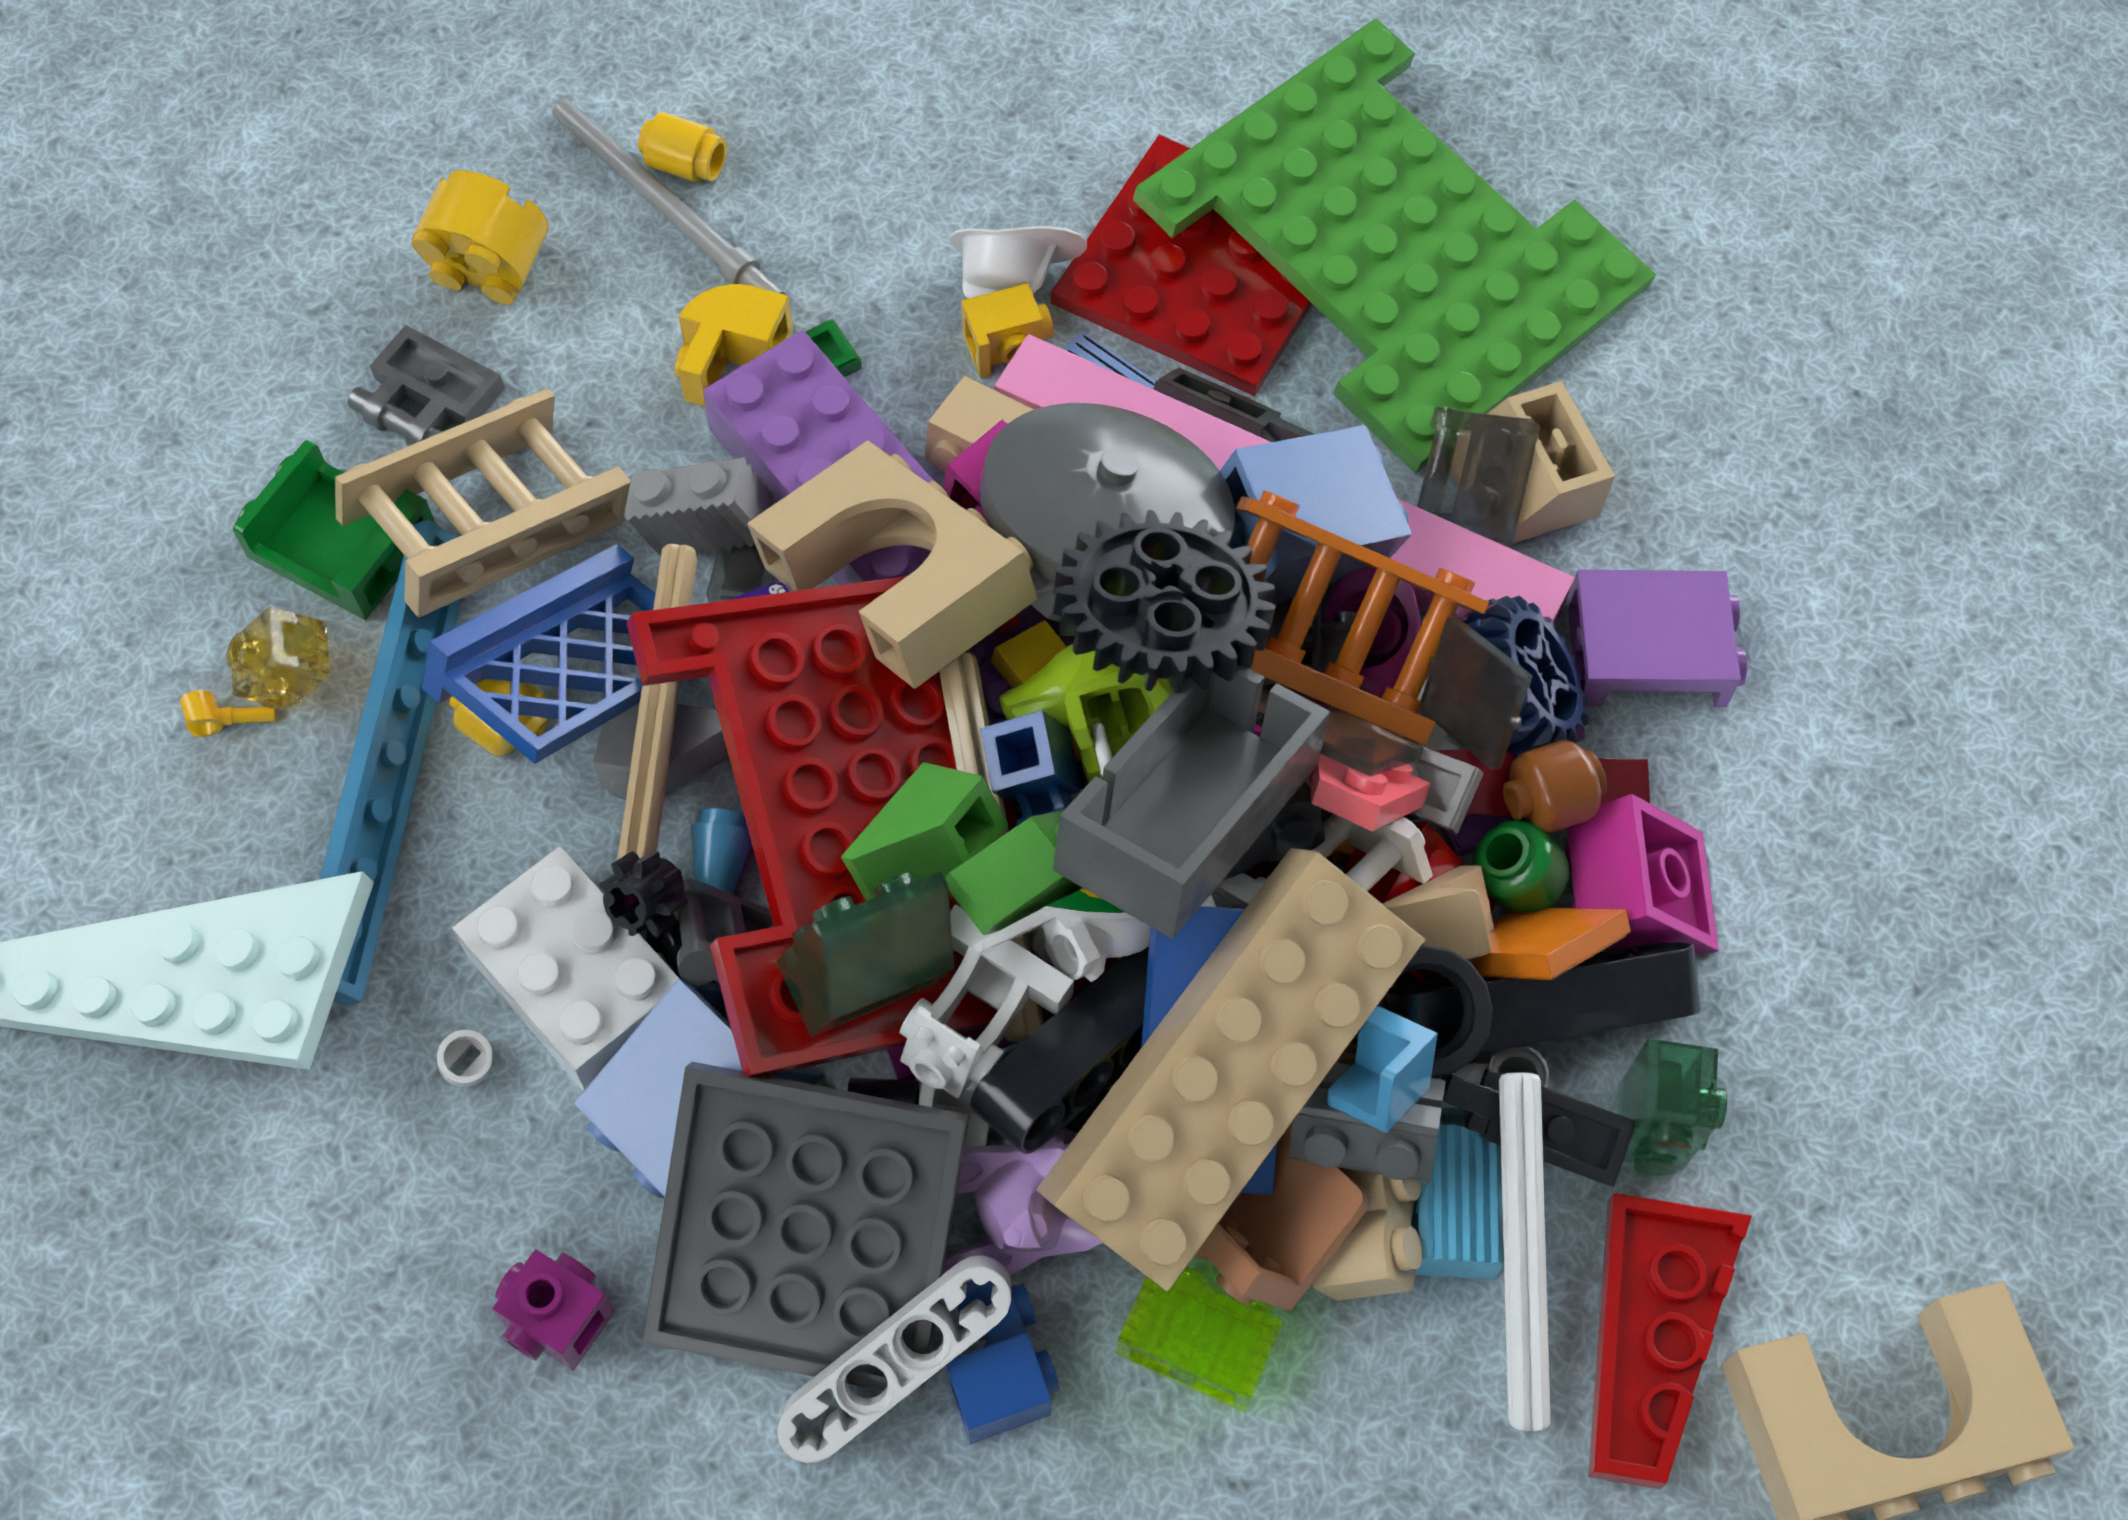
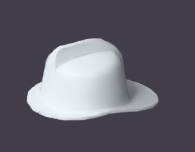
M1030 226L1000 230L967 228L957 230L949 237L950 245L963 254L962 290L967 299L1026 283L1029 284L1034 294L1042 286L1050 264L1071 260L1087 250V239L1080 233L1067 228L1052 226Z

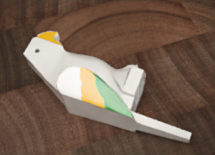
M1082 888L980 940L973 947L976 953L979 954L1033 929L1042 927L1044 928L1046 938L1044 946L1055 969L1072 980L1085 976L1092 982L1104 972L1106 958L1128 956L1147 948L1150 940V926ZM1211 894L1201 906L1216 907Z

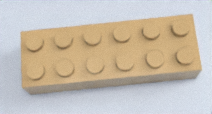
M1290 848L1040 1183L1036 1191L1168 1292L1426 939L1319 852Z

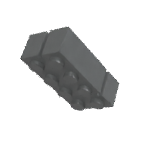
M1236 664L1233 680L1228 682L1212 672L1209 688L1206 690L1201 689L1192 678H1185L1181 693L1173 691L1104 766L1102 779L1095 776L1060 814L1053 871L1169 938L1174 939L1316 769L1330 711L1276 683L1269 692L1261 735L1259 737L1253 734L1265 679L1264 676Z

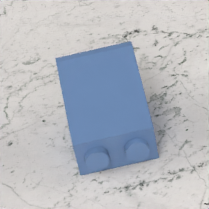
M1366 425L1235 449L1220 470L1228 484L1235 507V524L1230 542L1231 549L1247 546L1258 521L1257 517L1236 509L1241 497H1250L1259 501L1263 490L1300 505L1295 517L1388 558H1391L1412 535L1408 525L1407 512L1404 506L1397 500L1385 472L1383 456L1374 446ZM1284 529L1281 531L1266 566L1264 582L1274 584L1275 587L1272 604L1295 597L1317 547L1316 543ZM1341 555L1329 584L1345 578L1352 571L1368 566Z
M678 978L574 1103L589 1118L590 1122L587 1124V1128L593 1137L611 1150H620L636 1167L632 1171L636 1181L649 1193L659 1198H664L666 1193L685 1067L693 1061L742 1071L720 984L707 983L696 986ZM810 1066L770 1076L815 1085L825 1074L816 1066Z

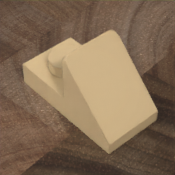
M1461 865L1383 903L1386 908L1426 939L1422 945L1447 948L1465 959L1481 957L1491 952L1488 932L1494 930V924L1481 866Z

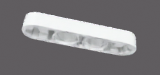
M983 1255L970 1256L958 1262L792 1394L784 1404L777 1427L778 1441L784 1452L794 1460L803 1463H817L831 1457L1000 1323L1008 1313L1011 1303V1279L1005 1267L997 1260ZM972 1279L974 1283L980 1286L990 1280L994 1283L991 1295L992 1304L986 1306L979 1299L969 1303L960 1311L959 1324L964 1328L957 1330L950 1311L965 1299L967 1287L965 1281ZM940 1299H944L947 1309L938 1303ZM916 1320H928L940 1328L944 1340L937 1350L928 1354H919L913 1352L905 1345L902 1338L903 1330L908 1324ZM870 1364L883 1371L888 1385L876 1397H860L850 1390L847 1384V1374L859 1365ZM827 1389H832L840 1407L826 1418L822 1433L823 1437L820 1438L813 1431L801 1436L796 1432L800 1421L799 1414L803 1413L810 1420L817 1418L829 1408L832 1394ZM845 1412H847L852 1417L847 1418Z

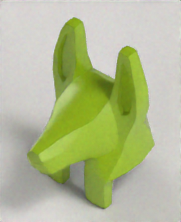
M1073 643L1055 654L1044 668L1024 683L1000 695L999 700L1007 720L1043 710L1064 726L1070 727L1071 733L1077 742L1084 774L1090 783L1095 776L1102 779L1092 735L1093 724L1101 723L1104 725L1112 756H1114L1169 697L1173 689L1170 687L1168 679L1158 678L1153 690L1147 691L1144 687L1143 675L1135 673L1129 680L1121 684L1118 682V666L1111 664L1105 669L1095 671L1093 669L1095 651L1075 655Z

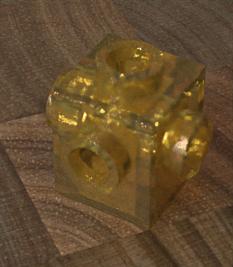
M269 606L241 632L236 633L229 643L226 662L232 671V695L257 701L262 706L271 709H284L295 706L330 677L327 621Z

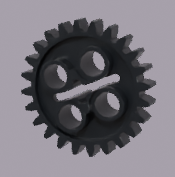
M1148 510L1145 523L1137 524L1130 515L1121 513L1119 529H1115L1110 524L1100 520L1096 525L1095 537L1080 532L1077 535L1075 549L1065 548L1062 565L1057 567L1053 591V594H1055L1053 615L1061 616L1059 629L1061 636H1075L1073 646L1075 655L1095 651L1093 669L1100 671L1111 664L1118 666V682L1121 684L1129 680L1135 673L1143 675V683L1147 691L1153 690L1158 678L1168 679L1170 687L1175 693H1181L1184 678H1192L1201 689L1206 690L1209 688L1212 672L1229 682L1233 680L1236 664L1250 668L1253 663L1255 650H1264L1276 605L1271 603L1275 590L1274 584L1264 582L1267 570L1265 564H1249L1252 554L1250 546L1230 548L1232 532L1227 530L1215 537L1208 535V520L1202 519L1193 528L1184 526L1182 514L1179 512H1175L1168 524L1160 523L1156 513L1153 510Z

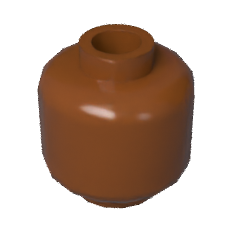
M1567 740L1539 747L1516 757L1510 767L1509 782H1506L1503 786L1505 805L1511 816L1516 820L1522 819L1523 821L1534 823L1547 834L1587 822L1595 817L1601 805V800L1605 798L1607 793L1606 775L1597 756L1592 751L1583 750L1578 744Z

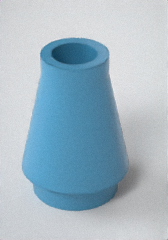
M722 808L700 810L698 823L690 827L695 880L734 895L752 845L744 813Z

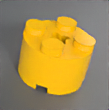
M451 171L446 181L443 176L439 180L412 236L411 246L431 266L429 277L438 285L459 291L465 282L481 287L483 294L491 300L510 305L521 291L548 233L549 224L544 213L528 198L524 207L507 197L511 187L500 180L473 171Z

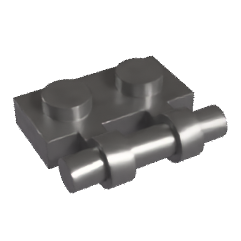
M405 325L370 365L374 379L382 384L374 393L362 387H356L350 393L347 403L349 408L362 414L363 421L379 431H385L388 428L405 437L406 444L410 446L444 432L443 429L450 420L460 425L482 416L503 392L505 387L500 374ZM407 398L425 406L417 416L400 408Z

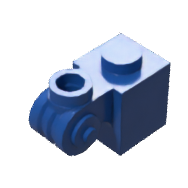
M1041 710L980 728L991 790L994 794L1021 809L1023 817L1017 819L1016 826L1032 816L1066 809L1072 802L1071 795L1082 791L1070 729L1045 711Z
M973 1280L966 1284V1297L958 1305V1312L960 1315V1311L977 1299L981 1300L986 1306L992 1304L991 1295L994 1283L989 1280L987 1283L979 1286ZM1023 1283L1011 1286V1303L1008 1313L1000 1323L978 1339L987 1340L984 1347L956 1357L946 1365L947 1377L970 1444L1050 1416L1051 1398L1049 1394L1060 1391L1056 1372L1048 1351L1044 1349L1034 1353L1028 1333H1026L1025 1327L1036 1324V1319Z

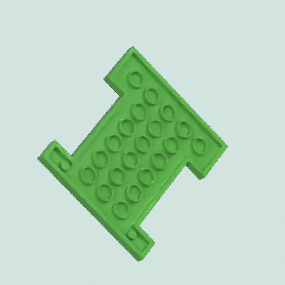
M1375 18L1136 186L1133 201L1171 238L1214 209L1349 338L1368 358L1337 382L1333 395L1417 474L1442 454L1443 449L1506 398L1517 394L1648 288L1657 274L1575 199L1538 228L1533 226L1383 87L1410 68L1415 53L1382 22Z

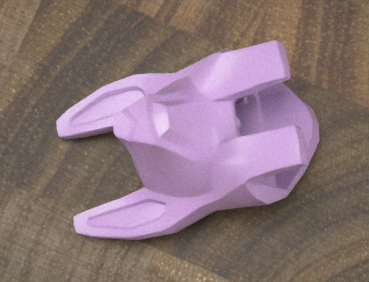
M1065 1126L1047 1143L1030 1154L1020 1152L1012 1144L978 1146L964 1150L957 1194L973 1192L979 1218L987 1236L972 1245L946 1254L943 1274L958 1262L970 1256L983 1255L997 1260L1005 1267L1009 1276L1042 1257L1092 1251L1094 1246L1102 1244L1099 1239L1036 1191L1079 1132Z

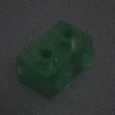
M1649 1038L1645 1042L1619 1083L1618 1114L1635 1120L1634 1133L1624 1161L1633 1162L1636 1171L1647 1175L1666 1176L1674 1174L1676 1169L1683 1170L1698 1150H1705L1711 1133L1715 1129L1722 1128L1727 1110V1091L1724 1087H1717V1048Z

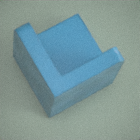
M1376 1006L1359 1030L1355 1063L1328 1089L1327 1104L1387 1133L1429 1090L1438 1033Z

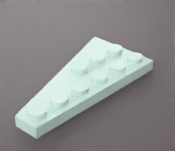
M361 871L0 942V1027L310 1070L374 882Z

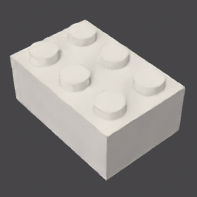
M559 846L453 926L452 929L471 962L579 1087L585 1091L679 977L639 933L635 936H630L628 929L619 927L608 917L603 904L604 894L562 847Z

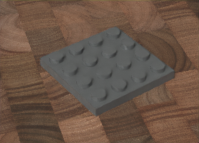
M692 1061L685 1067L642 1342L813 1377L818 1375L943 1275L970 1115L766 1075L748 1077L740 1070ZM916 1320L908 1324L902 1332L905 1345L913 1352L919 1354L930 1353L935 1324L928 1320ZM870 1364L859 1365L853 1368L846 1376L847 1384L882 1391L888 1385L883 1371ZM925 1382L908 1396L920 1398Z

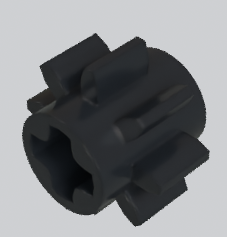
M657 850L652 851L641 859L634 851H631L611 864L614 875L602 881L600 888L604 891L603 904L606 914L616 925L628 929L630 936H635L647 927L651 933L657 936L677 922L674 912L687 905L689 900L683 895L684 880L680 869L669 860L660 858V853Z

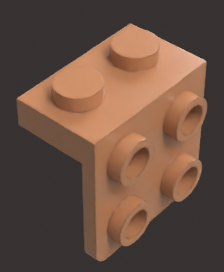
M1292 1122L1277 1142L1273 1194L1239 1193L1195 1253L1201 1259L1210 1260L1220 1271L1216 1281L1234 1299L1246 1305H1250L1253 1300L1288 1311L1294 1308L1370 1205L1368 1192L1344 1168H1326L1311 1162L1289 1159Z

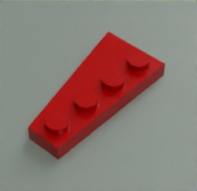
M1613 1193L1607 1203L1588 1477L1661 1489L1667 1484L1694 1400L1695 1386L1702 1364L1707 1359L1714 1337L1713 1330L1723 1299L1727 1296L1735 1271L1733 1267L1741 1242L1746 1237L1752 1215Z

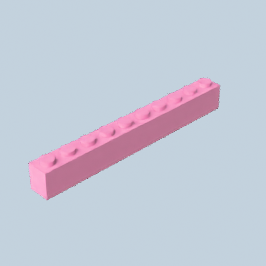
M1030 334L1026 336L994 385L995 391L1034 410L1056 404L1092 403L1118 407L1150 417L1167 425L1193 442L1211 459L1219 471L1235 449L1271 443L1266 439ZM1397 498L1407 512L1408 525L1412 535L1391 559L1434 578L1439 568L1461 575L1475 582L1471 594L1486 601L1493 598L1498 600L1504 596L1513 598L1520 595L1528 604H1536L1540 608L1542 617H1550L1553 620V625H1555L1565 606L1575 577ZM1409 584L1415 593L1418 610L1427 613L1434 595ZM1458 606L1448 631L1455 632V623L1465 618V615L1471 612V610Z

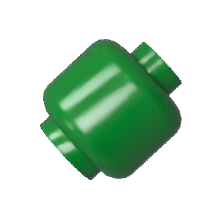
M1523 820L1505 821L1491 828L1478 842L1473 855V866H1481L1487 894L1509 912H1536L1553 906L1563 895L1569 881V862L1563 849L1545 831L1531 822Z

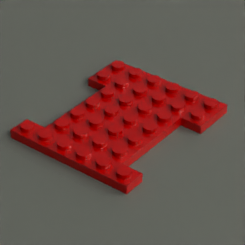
M907 576L635 612L631 614L626 623L642 686L708 677L774 925L771 928L716 938L710 945L741 1069L748 1077L770 1076L905 1046L907 1038L899 1032L912 1008L921 998L934 1004L948 986L964 959L963 955L942 941L940 926L955 904L961 907L943 883L878 908L868 905L841 858L845 851L923 762L957 770L940 673L937 672L915 689L875 658L858 612ZM1018 614L989 635L1012 632L1020 623ZM1003 799L1008 830L1011 831L1016 827L1017 817L1013 804ZM1030 947L1031 953H1032L1033 955L1037 956L1038 958H1040L1041 960H1043L1044 962H1046V963L1049 964L1050 966L1054 967V965H1052V964L1048 963L1047 961H1045L1044 959H1042V958H1041L1038 954H1036L1035 951ZM1116 957L1106 958L1104 972L1118 961ZM1085 976L1074 980V994L1070 1001L1092 983ZM967 992L946 1025L958 1033L986 1028L996 1015L997 1010ZM1041 1007L1042 1015L1051 1013Z

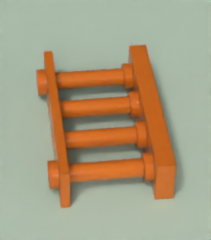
M1263 490L1259 501L1250 497H1241L1236 509L1258 518L1247 546L1252 548L1249 564H1265L1267 566L1282 529L1317 544L1277 638L1275 639L1270 636L1263 651L1255 650L1253 663L1249 669L1270 680L1426 746L1436 722L1418 714L1423 702L1417 700L1458 606L1467 610L1485 613L1489 601L1471 594L1475 582L1443 568H1439L1434 578L1295 517L1300 505L1271 492ZM1341 555H1344L1374 568L1376 571L1336 663L1328 662L1325 672L1322 673L1301 664L1306 651L1300 648ZM1401 580L1433 594L1434 597L1394 688L1387 687L1383 697L1380 698L1360 689L1365 677L1359 675Z

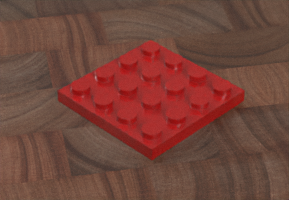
M1159 134L1087 238V250L1072 260L1052 289L1051 304L1255 397L1313 304L1214 209L1171 238L1133 201L1136 186L1190 149V147Z

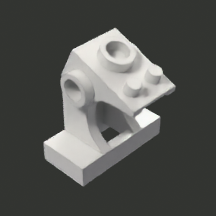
M955 904L940 926L943 943L963 955L964 959L937 1001L932 1004L926 999L921 998L906 1017L899 1033L907 1038L900 1061L909 1066L915 1077L925 1085L934 1089H943L959 1099L972 1081L978 1085L981 1079L1003 1059L1005 1051L997 1046L1027 1001L1031 999L1055 1015L1072 998L1074 994V980L1012 940L977 954L973 945L994 933L983 935L966 912ZM967 992L997 1010L996 1015L976 1041L969 1037L968 1039L946 1025Z

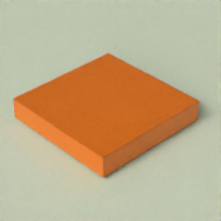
M1546 908L1527 913L1510 912L1493 921L1494 930L1488 932L1491 952L1481 957L1466 960L1473 964L1481 977L1552 980L1626 937L1631 932L1627 910Z

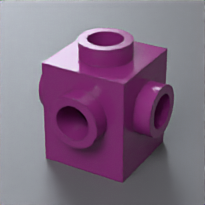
M537 1249L533 1251L525 1264L522 1262L516 1263L504 1275L495 1294V1298L498 1301L492 1308L507 1328L501 1338L510 1346L534 1361H537L542 1352H545L572 1371L576 1369L616 1311L606 1294L591 1285L596 1275L585 1265L563 1252L554 1261Z

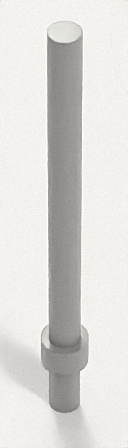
M561 99L555 104L552 111L553 116L719 264L720 274L731 284L751 285L786 295L760 271V263L744 248H734L573 103L568 99Z

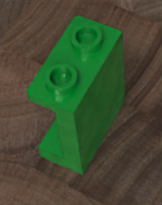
M305 440L293 455L283 459L276 470L275 476L257 498L249 501L242 508L233 526V532L247 558L366 621L397 582L404 554L371 515L345 526L338 522L336 519L335 477L344 472L329 465L324 460L318 445ZM407 489L394 503L412 525L428 519L435 523L427 500Z

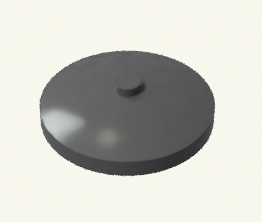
M1065 403L1041 407L1017 417L1001 429L993 439L980 477V502L989 526L1006 539L1008 537L1017 539L1025 547L1032 559V570L1054 583L1057 567L1062 565L1063 551L1065 548L1075 549L1077 535L1082 532L1095 537L1096 525L1100 520L1110 524L1115 529H1119L1121 513H1127L1137 524L1145 523L1147 511L1153 510L1158 516L1160 523L1169 524L1175 512H1179L1182 514L1185 527L1193 528L1202 519L1208 520L1207 534L1212 537L1227 530L1233 533L1235 507L1233 497L1223 475L1211 459L1193 442L1167 425L1142 414L1118 407L1092 403Z

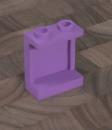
M1578 569L1567 598L1572 655L1575 656L1574 665L1577 673L1583 677V682L1580 684L1583 693L1588 698L1586 706L1602 707L1609 691L1712 692L1714 707L1728 706L1737 687L1743 686L1746 681L1747 657L1744 649H1737L1735 632L1739 625L1740 604L1737 595H1730L1727 571Z

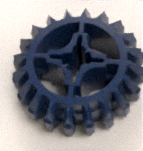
M1520 595L1513 598L1504 596L1498 600L1493 598L1488 600L1489 604L1484 614L1471 611L1465 615V618L1455 623V634L1450 637L1451 647L1455 652L1450 657V664L1457 671L1458 676L1454 684L1461 689L1465 699L1463 706L1469 708L1474 718L1473 727L1482 729L1485 733L1486 744L1490 748L1497 747L1499 751L1511 752L1518 757L1524 752L1561 740L1578 743L1584 739V727L1588 725V714L1584 707L1588 704V698L1583 693L1580 684L1583 682V677L1577 673L1574 665L1575 656L1570 655L1567 650L1565 637L1557 634L1554 630L1553 620L1550 617H1542L1540 608L1536 604H1528Z

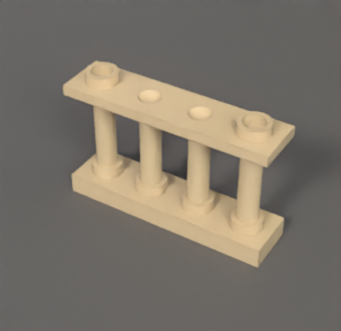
M549 388L525 398H517L504 407L367 464L356 465L347 472L335 477L336 519L338 522L345 526L371 515L406 556L404 601L418 618L603 534L627 520L624 514L631 480L619 466L597 476H587L551 435L555 395ZM530 447L566 489L545 499H536L501 458ZM478 469L515 512L493 522H483L449 481ZM406 489L415 494L425 491L462 535L439 546H429L394 503Z

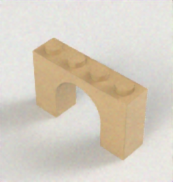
M868 440L747 523L765 569L792 591L814 589L855 559L880 548L910 545L930 550L931 553L928 558L914 572L858 611L875 658L914 689L1038 599L1030 571L1033 569L1032 559L1028 551L1014 537L1004 538L990 528L983 516L975 509L969 508L965 510L952 501L937 482L930 481L927 483L913 473L909 465L899 455L892 454L889 456Z
M2004 1281L1937 1298L1917 1314L1945 1382L1950 1400V1421L1946 1436L1937 1451L1928 1457L1907 1459L1880 1453L1862 1443L1846 1428L1832 1405L1805 1333L1739 1349L1721 1365L1778 1520H1849L1850 1516L1872 1510L1877 1520H1894L1920 1511L1917 1498L1941 1492L1945 1504L1948 1505L1989 1492L1984 1480L2008 1474L2012 1486L2015 1487L2056 1474L2051 1462L2073 1451L2075 1448Z

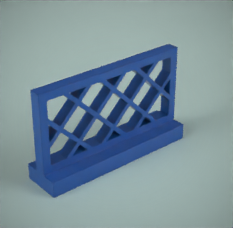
M615 544L429 641L422 689L438 703L455 697L536 764L640 703L642 691L641 678L613 675V663L637 665L632 646L612 644V632L629 634L626 623L630 618V615L614 614L612 610L627 599L642 611L653 610L655 593L631 574L634 557L618 544ZM578 628L603 631V642L567 638V634ZM532 653L557 656V668L520 664V660ZM567 657L603 661V674L567 669ZM484 679L509 681L510 695L483 692L475 684ZM526 683L557 687L556 700L519 696V684ZM566 688L603 692V700L596 704L566 701ZM518 715L556 719V727L538 737L518 721Z

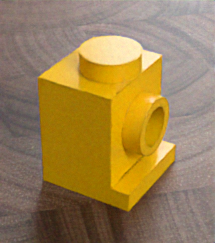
M1028 283L961 300L962 334L980 379L991 376L992 365L1003 362L1009 364L1028 334L1041 340L1054 337L1053 323L1048 307L1045 303L1037 305Z

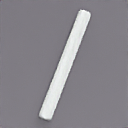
M1506 1073L1501 1075L1499 1079L1508 1421L1517 1430L1540 1431L1548 1429L1551 1423L1541 1080L1538 1075L1533 1073Z

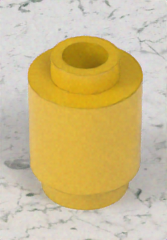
M660 112L653 120H647L644 123L639 134L638 149L643 153L644 163L647 167L699 183L702 179L711 182L717 179L725 162L727 143L725 138L717 136L715 130L711 127Z

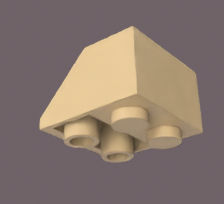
M1562 381L1506 398L1447 445L1441 455L1483 536L1504 546L1600 516L1615 478L1613 471Z

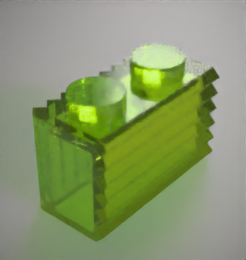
M1187 1266L1168 1292L1146 1276L1118 1338L1116 1355L1246 1413L1283 1322L1277 1317H1270L1273 1309L1266 1303L1253 1300L1250 1305H1246L1233 1297L1230 1299L1225 1294L1216 1293L1213 1289L1207 1288V1279L1199 1272Z

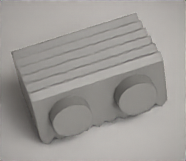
M745 457L715 462L705 461L700 464L663 470L652 469L632 475L624 517L660 556L663 547L667 544L690 546L695 549L696 555L701 550L707 554L713 548L717 552L723 547L729 551L734 545L740 549L747 544L751 548L755 542L747 523L773 506L774 496L772 491H768L767 484L763 485L762 478H757V473L752 471L751 464H746Z

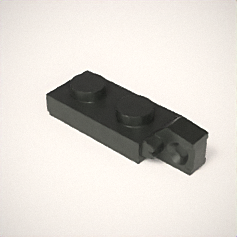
M1181 368L1174 369L1158 379L1153 390L1270 442L1314 435L1312 432L1280 419V412Z

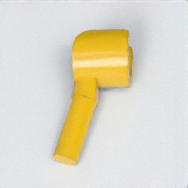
M208 690L192 691L186 693L180 699L188 731L195 737H206L218 733L225 725L276 722L275 706L219 708L215 695Z

